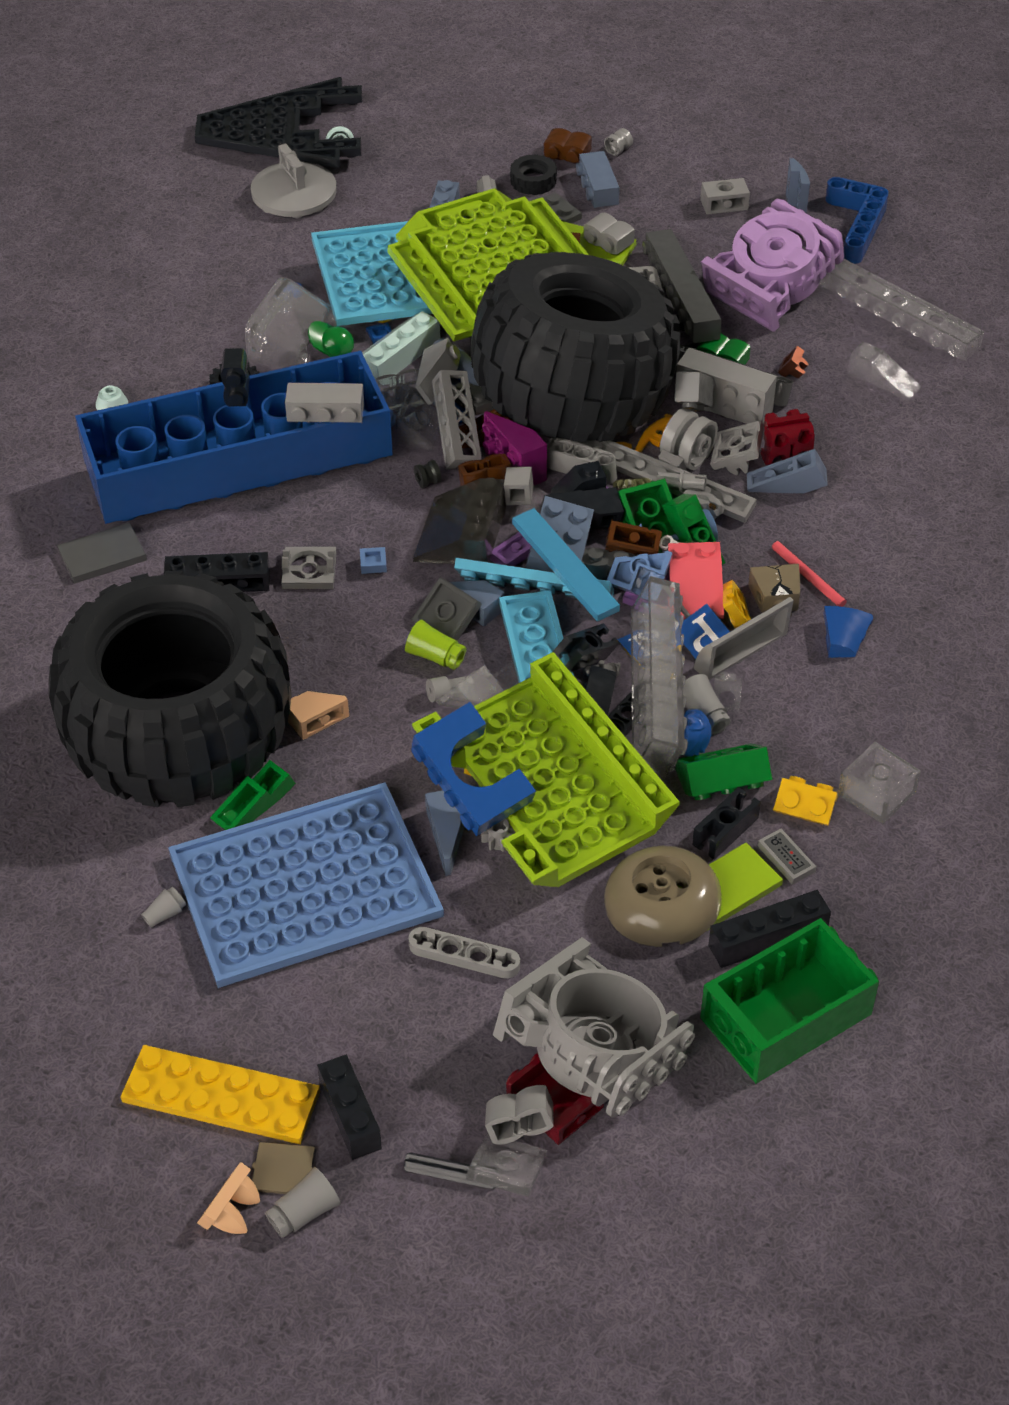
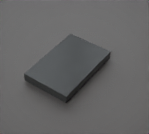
M130 523L57 545L60 556L74 584L147 561L146 553Z

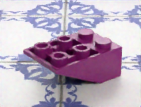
M488 411L484 412L482 428L484 432L483 449L488 456L506 454L511 467H531L533 486L546 481L547 444L530 428Z

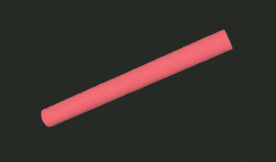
M776 541L772 545V549L789 564H799L800 574L836 606L842 607L846 604L847 601L783 544Z

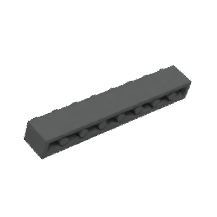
M672 229L646 232V241H643L642 244L643 253L648 256L650 266L653 265L657 269L661 286L665 288L667 299L671 300L674 311H677L679 322L683 323L686 335L690 336L693 343L720 340L721 318Z

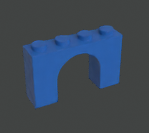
M469 702L415 734L411 751L418 762L425 764L431 781L435 785L439 784L443 789L447 803L452 808L456 807L461 814L460 819L467 830L472 829L474 834L478 836L531 803L536 790L520 768L497 783L486 787L468 785L457 777L451 765L452 756L459 749L484 735L486 722L472 703Z

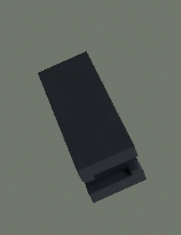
M603 623L565 636L552 652L559 659L563 657V654H569L571 659L565 666L570 672L598 663L600 660H605L620 642L616 637L609 642L602 641V635H606L609 632V629Z
M738 787L694 828L692 845L701 850L704 848L702 842L708 838L707 841L710 843L708 856L715 860L759 818L761 801L754 797L751 800V804L743 811H740L743 808V801L747 793Z

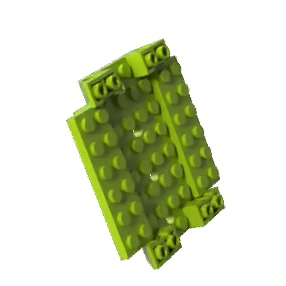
M495 188L418 211L396 234L398 242L388 245L387 249L388 254L453 342L472 336L477 308L489 282L493 283L497 274L506 269L507 264L536 253L567 252L589 255L543 197L528 201L525 196L511 200Z

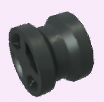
M435 460L428 461L426 465H414L415 478L421 489L428 487L430 483H441V472Z

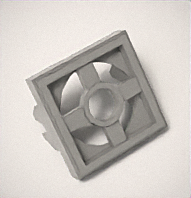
M759 420L717 432L710 463L713 470L726 467L730 473L739 475L740 468L744 473H747L749 461L759 457L764 432L763 422ZM745 445H751V447L748 450L739 452V450L745 447ZM729 449L731 451L730 455H722V451Z
M285 547L282 557V589H334L336 547ZM307 556L306 562L301 565H291L297 558ZM315 556L324 558L327 566L318 565L314 562ZM310 565L317 568L315 572L310 574L302 571L304 567ZM293 574H301L305 578H299ZM318 574H323V575H321V576H319V577H317V578H313V577L317 576Z

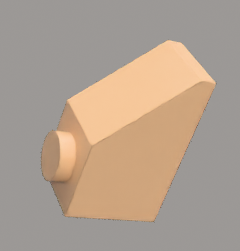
M306 691L291 698L288 723L304 740L349 717L348 699L342 695Z

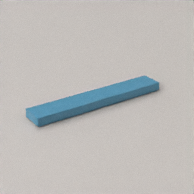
M535 508L512 518L514 527L597 622L620 611V604Z

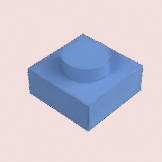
M385 547L360 549L361 574L387 572Z

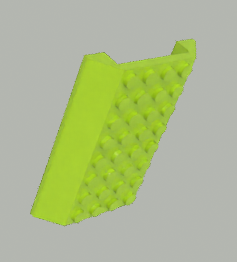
M552 652L530 663V678L474 706L486 722L484 735L459 749L452 756L451 765L452 767L467 769L480 787L493 785L520 768L536 790V793L531 803L505 818L516 833L501 840V843L533 885L560 887L655 835L677 809L680 801L557 655ZM435 711L412 723V727L416 733H419L439 721L441 717Z

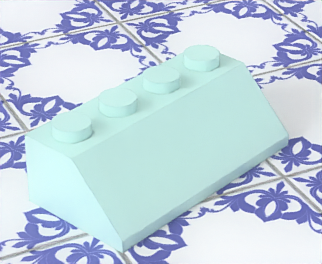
M421 311L405 320L362 352L379 387L423 355L425 348L432 346L436 340L440 339V323L436 318Z

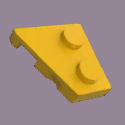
M731 580L724 583L723 607L729 614L733 627L737 628L751 620L744 594L735 582Z

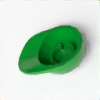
M315 321L310 324L308 328L309 341L318 351L329 357L351 353L354 349V339L346 328L332 326L321 321Z

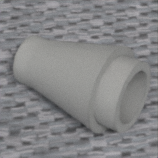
M174 887L168 890L164 889L141 916L153 928L156 924L181 913L186 903Z

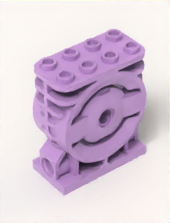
M775 199L771 203V207H766L761 215L752 218L738 230L733 240V251L721 252L714 259L706 256L701 261L705 291L774 332L779 328L778 319L790 309V305L796 304L810 296L818 287L821 279L826 276V272L830 273L835 269V264H840L844 260L842 234L839 230L829 227L821 220L806 214L803 210L793 207L785 200Z

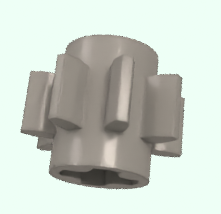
M504 819L481 833V842H488L490 851L495 849L504 852L505 847L502 845L501 840L516 832L509 825V822Z

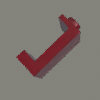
M538 1053L532 1057L528 1065L521 1070H515L507 1079L506 1094H517L522 1089L535 1085L547 1087L554 1105L553 1127L545 1133L557 1145H560L604 1108V1104L601 1106L594 1105L591 1102L592 1097L578 1094L558 1083L546 1071Z

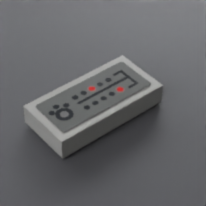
M782 829L758 840V848L792 885L816 872L814 863Z

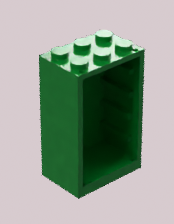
M819 918L704 984L700 1019L755 1084L872 1015L879 980L875 972L867 968L858 959L856 952L851 947L845 945L839 938L836 930Z

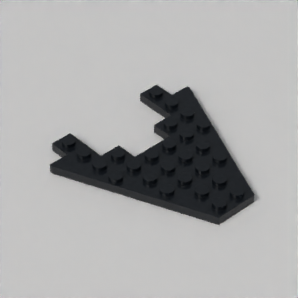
M337 77L199 114L196 120L195 142L201 145L278 158V146L287 144L292 151H295L297 158L301 162L339 168L340 157L354 158L361 156V137L320 140L319 129L300 130L301 116L312 118L321 115L322 105L335 106L337 104L355 105L362 103V85L343 86L342 77Z

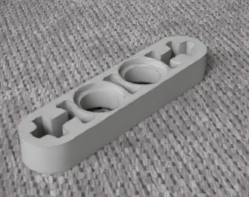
M427 927L415 928L409 934L410 951L417 956L506 979L515 977L520 971V957L514 950ZM422 938L427 939V942H423L422 945L417 944ZM437 941V949H433V946L436 945L435 942ZM446 945H454L458 948L457 952L453 954L444 953L442 949ZM475 952H482L487 956L483 961L479 962L470 958ZM492 956H496V960L494 959L493 964H491ZM506 960L512 961V964H509L507 967L502 966Z

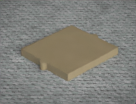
M260 1142L256 1162L252 1164V1169L254 1170L252 1181L257 1187L258 1192L287 1194L313 1169L315 1147Z

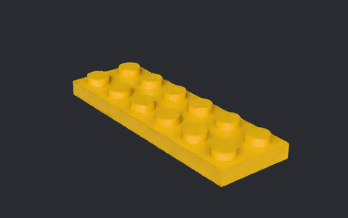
M143 1045L121 1094V1100L123 1103L301 1145L320 1094V1086Z

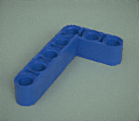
M832 177L827 182L826 202L834 206L859 211L847 234L844 245V261L849 264H858L863 260L886 212L889 192L884 187L840 177Z

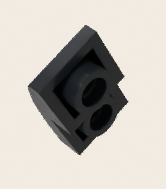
M591 665L584 689L608 716L617 672Z

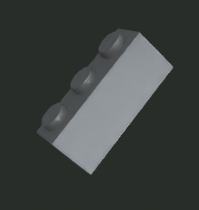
M288 383L285 399L287 422L362 423L364 408L363 384Z

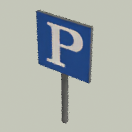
M662 579L657 580V583L686 617L684 621L672 629V632L695 660L702 648L730 632L708 604H705L690 615Z

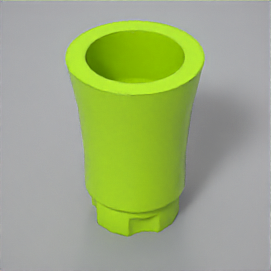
M421 619L413 626L408 635L405 652L455 670L464 660L466 647Z

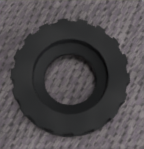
M537 154L521 156L511 164L510 184L520 193L527 195L544 194L551 191L557 183L556 163L546 156ZM527 173H540V174H543V175H541V176H536V177H531V176H526V175H524V174H527Z

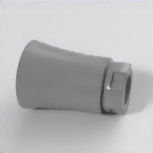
M705 674L694 675L677 688L675 697L688 710L698 709L707 716L711 725V734L716 735L723 732L730 724L731 719L727 714V710L718 699Z
M314 1167L295 1187L274 1202L275 1205L266 1211L265 1215L279 1236L284 1238L292 1231H298L321 1214L341 1205V1202L326 1177Z

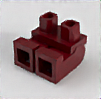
M792 409L784 417H778L775 413L765 414L763 435L765 445L764 448H761L760 455L766 466L773 464V459L780 455L782 460L796 456L802 451L804 453L814 449L815 433L813 425L809 421L808 413L801 414L798 409Z

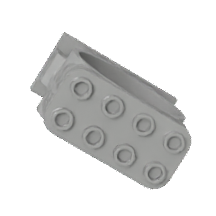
M581 937L505 990L493 1036L501 1042L512 1036L524 1046L537 1047L542 1065L558 1083L578 1094L592 1097L591 1102L596 1106H601L609 1100L606 1113L611 1118H614L617 1115L623 1116L633 1102L637 1099L639 1101L643 1100L654 1085L660 1086L666 1080L669 1073L673 1070L678 1071L683 1067L687 1060L686 1050L695 1038L693 1033L694 1025L686 1021L676 1029L679 1014L675 1011H670L666 1014L659 998L646 985L626 974L608 970L590 957L588 953L591 943Z

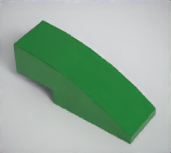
M269 760L253 779L247 776L210 819L223 830L251 823L283 798L296 783L287 772Z

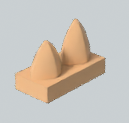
M242 1162L239 1163L197 1223L207 1230L213 1225L222 1231L232 1234L247 1233L244 1218L229 1201L231 1199L245 1205H253L260 1202L258 1189L247 1176L251 1170Z

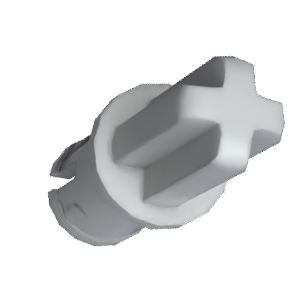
M681 471V474L665 472L657 474L656 481L666 479L668 487H679L680 491H683V489L706 490L707 475L687 474L685 471Z

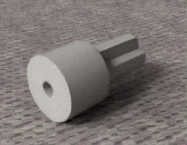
M442 676L427 679L426 681L427 696L432 703L449 700L451 695L472 690V680L468 676L454 679Z

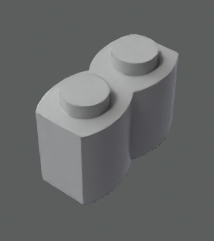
M600 213L584 224V239L595 246H601L608 253L616 255L634 243L635 229L624 221H617L610 214Z
M530 1086L522 1089L517 1094L496 1096L486 1103L485 1127L493 1144H507L519 1139L522 1135H539L553 1127L554 1103L546 1086Z

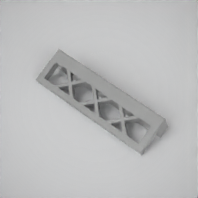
M440 370L433 378L432 386L446 470L456 469L461 463L471 460H482L467 371ZM451 378H461L462 388L460 391L451 384ZM456 398L465 404L466 410L464 413L455 407L454 401ZM460 420L469 426L467 436L458 427ZM464 442L472 448L473 455H463L462 445Z

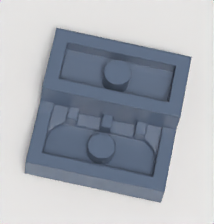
M789 158L785 193L786 202L807 214L810 181L802 165L794 158Z

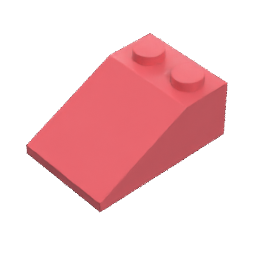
M720 542L668 543V551L673 552L668 568L669 589L690 615L705 604H708L719 619H724ZM670 599L671 620H685L686 617Z

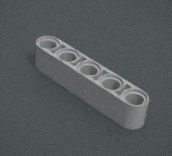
M536 432L547 444L548 469L567 474L576 465L599 461L606 475V485L612 484L617 480L616 457L613 453L567 439L548 437Z

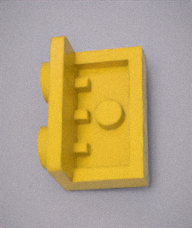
M790 776L789 779L782 778L773 811L829 826L834 805L838 798V794L833 791V787L822 783H817L816 787L805 784V779L796 776Z

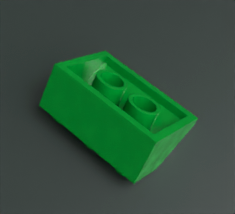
M751 743L701 753L698 756L693 755L692 757L687 756L672 760L685 795L694 797L695 800L710 798L711 793L721 791V794H731L737 787L746 785L748 789L763 787L765 781L773 780L767 747Z

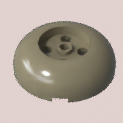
M653 846L630 854L614 868L606 884L604 901L608 919L618 932L634 942L647 946L662 947V943L679 941L680 944H684L704 934L714 924L720 913L722 895L715 872L701 857L679 847Z

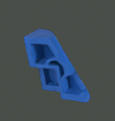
M824 606L825 639L829 658L855 657L861 642L866 636L869 625L873 622V615L853 608Z

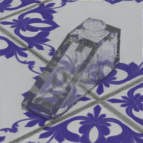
M862 341L850 355L848 375L907 401H910L921 389V386L882 349Z

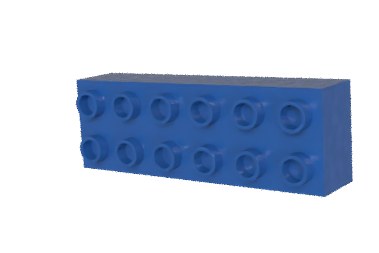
M361 351L251 375L249 397L246 406L228 407L223 397L224 385L220 382L75 415L84 462L105 524L116 521H130L137 516L166 509H179L187 504L212 498H225L237 492L262 486H275L283 481L308 475H321L328 470L354 464H367L375 459L393 455L390 409ZM288 383L363 384L364 408L362 423L287 422L285 399Z

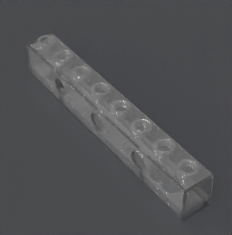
M846 259L840 264H835V269L830 273L826 272V276L819 283L823 288L838 294L840 297L857 304L859 307L874 313L876 316L893 323L895 326L910 332L914 336L927 341L964 362L981 349L984 335L983 330ZM857 278H861L863 283L858 282Z

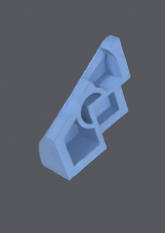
M664 551V553L639 554L634 557H615L607 581H610L615 588L657 602L661 591V586L657 583V580L662 579L664 582L673 552Z

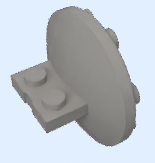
M287 144L279 145L280 163L263 169L255 176L251 183V195L254 203L266 213L283 217L301 218L305 215L323 211L336 196L337 186L335 177L323 166L299 161L295 151H292Z

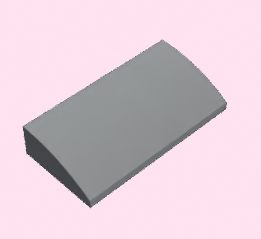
M791 597L783 600L701 649L695 660L694 670L699 674H705L710 680L785 636L788 631L794 600Z

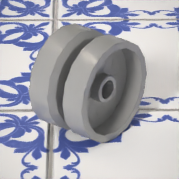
M679 409L665 427L660 441V453L662 450H665L683 458L686 468L693 471L698 469L707 460L715 445L718 432L717 423L704 416L699 417L697 413L689 409Z

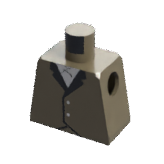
M799 564L750 567L748 586L762 613L789 597L794 600L792 611L798 610L800 599Z

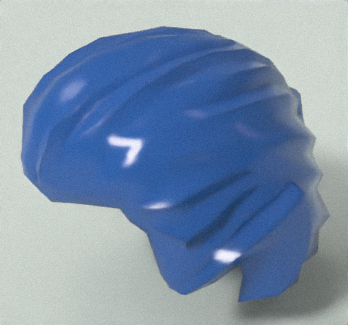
M698 709L687 710L684 713V724L675 728V733L679 738L673 740V749L677 755L692 757L693 755L698 756L699 753H705L711 738V725L709 719L702 711Z

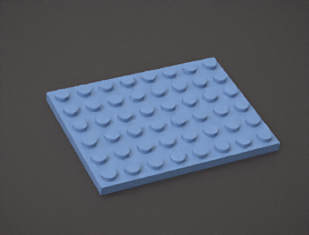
M386 782L168 847L217 988L444 917V909Z

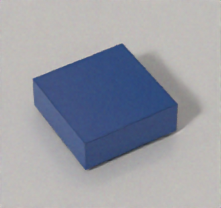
M388 322L366 327V331L373 344L392 331Z

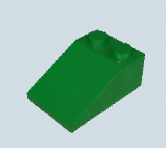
M666 479L618 491L624 510L621 523L636 526L642 524V527L648 528V530L662 531L661 538L666 535L671 536L675 534L662 507L663 504L672 500ZM659 546L658 553H663L662 549Z

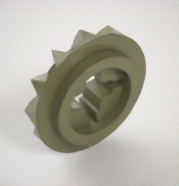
M649 478L616 480L613 482V487H616L619 491L652 482V480Z

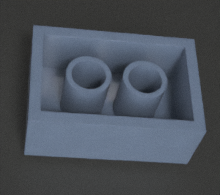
M545 496L539 514L582 561L594 509ZM531 546L525 568L554 573Z

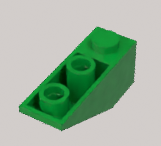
M682 494L662 505L671 528L682 543L716 542L696 494ZM721 553V559H722V565H723V564H725V560H724V558H723V556H722V553Z

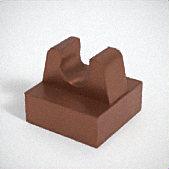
M796 346L783 359L778 373L783 377L790 374L800 378L805 373L804 369L808 366V362L802 357L804 350Z

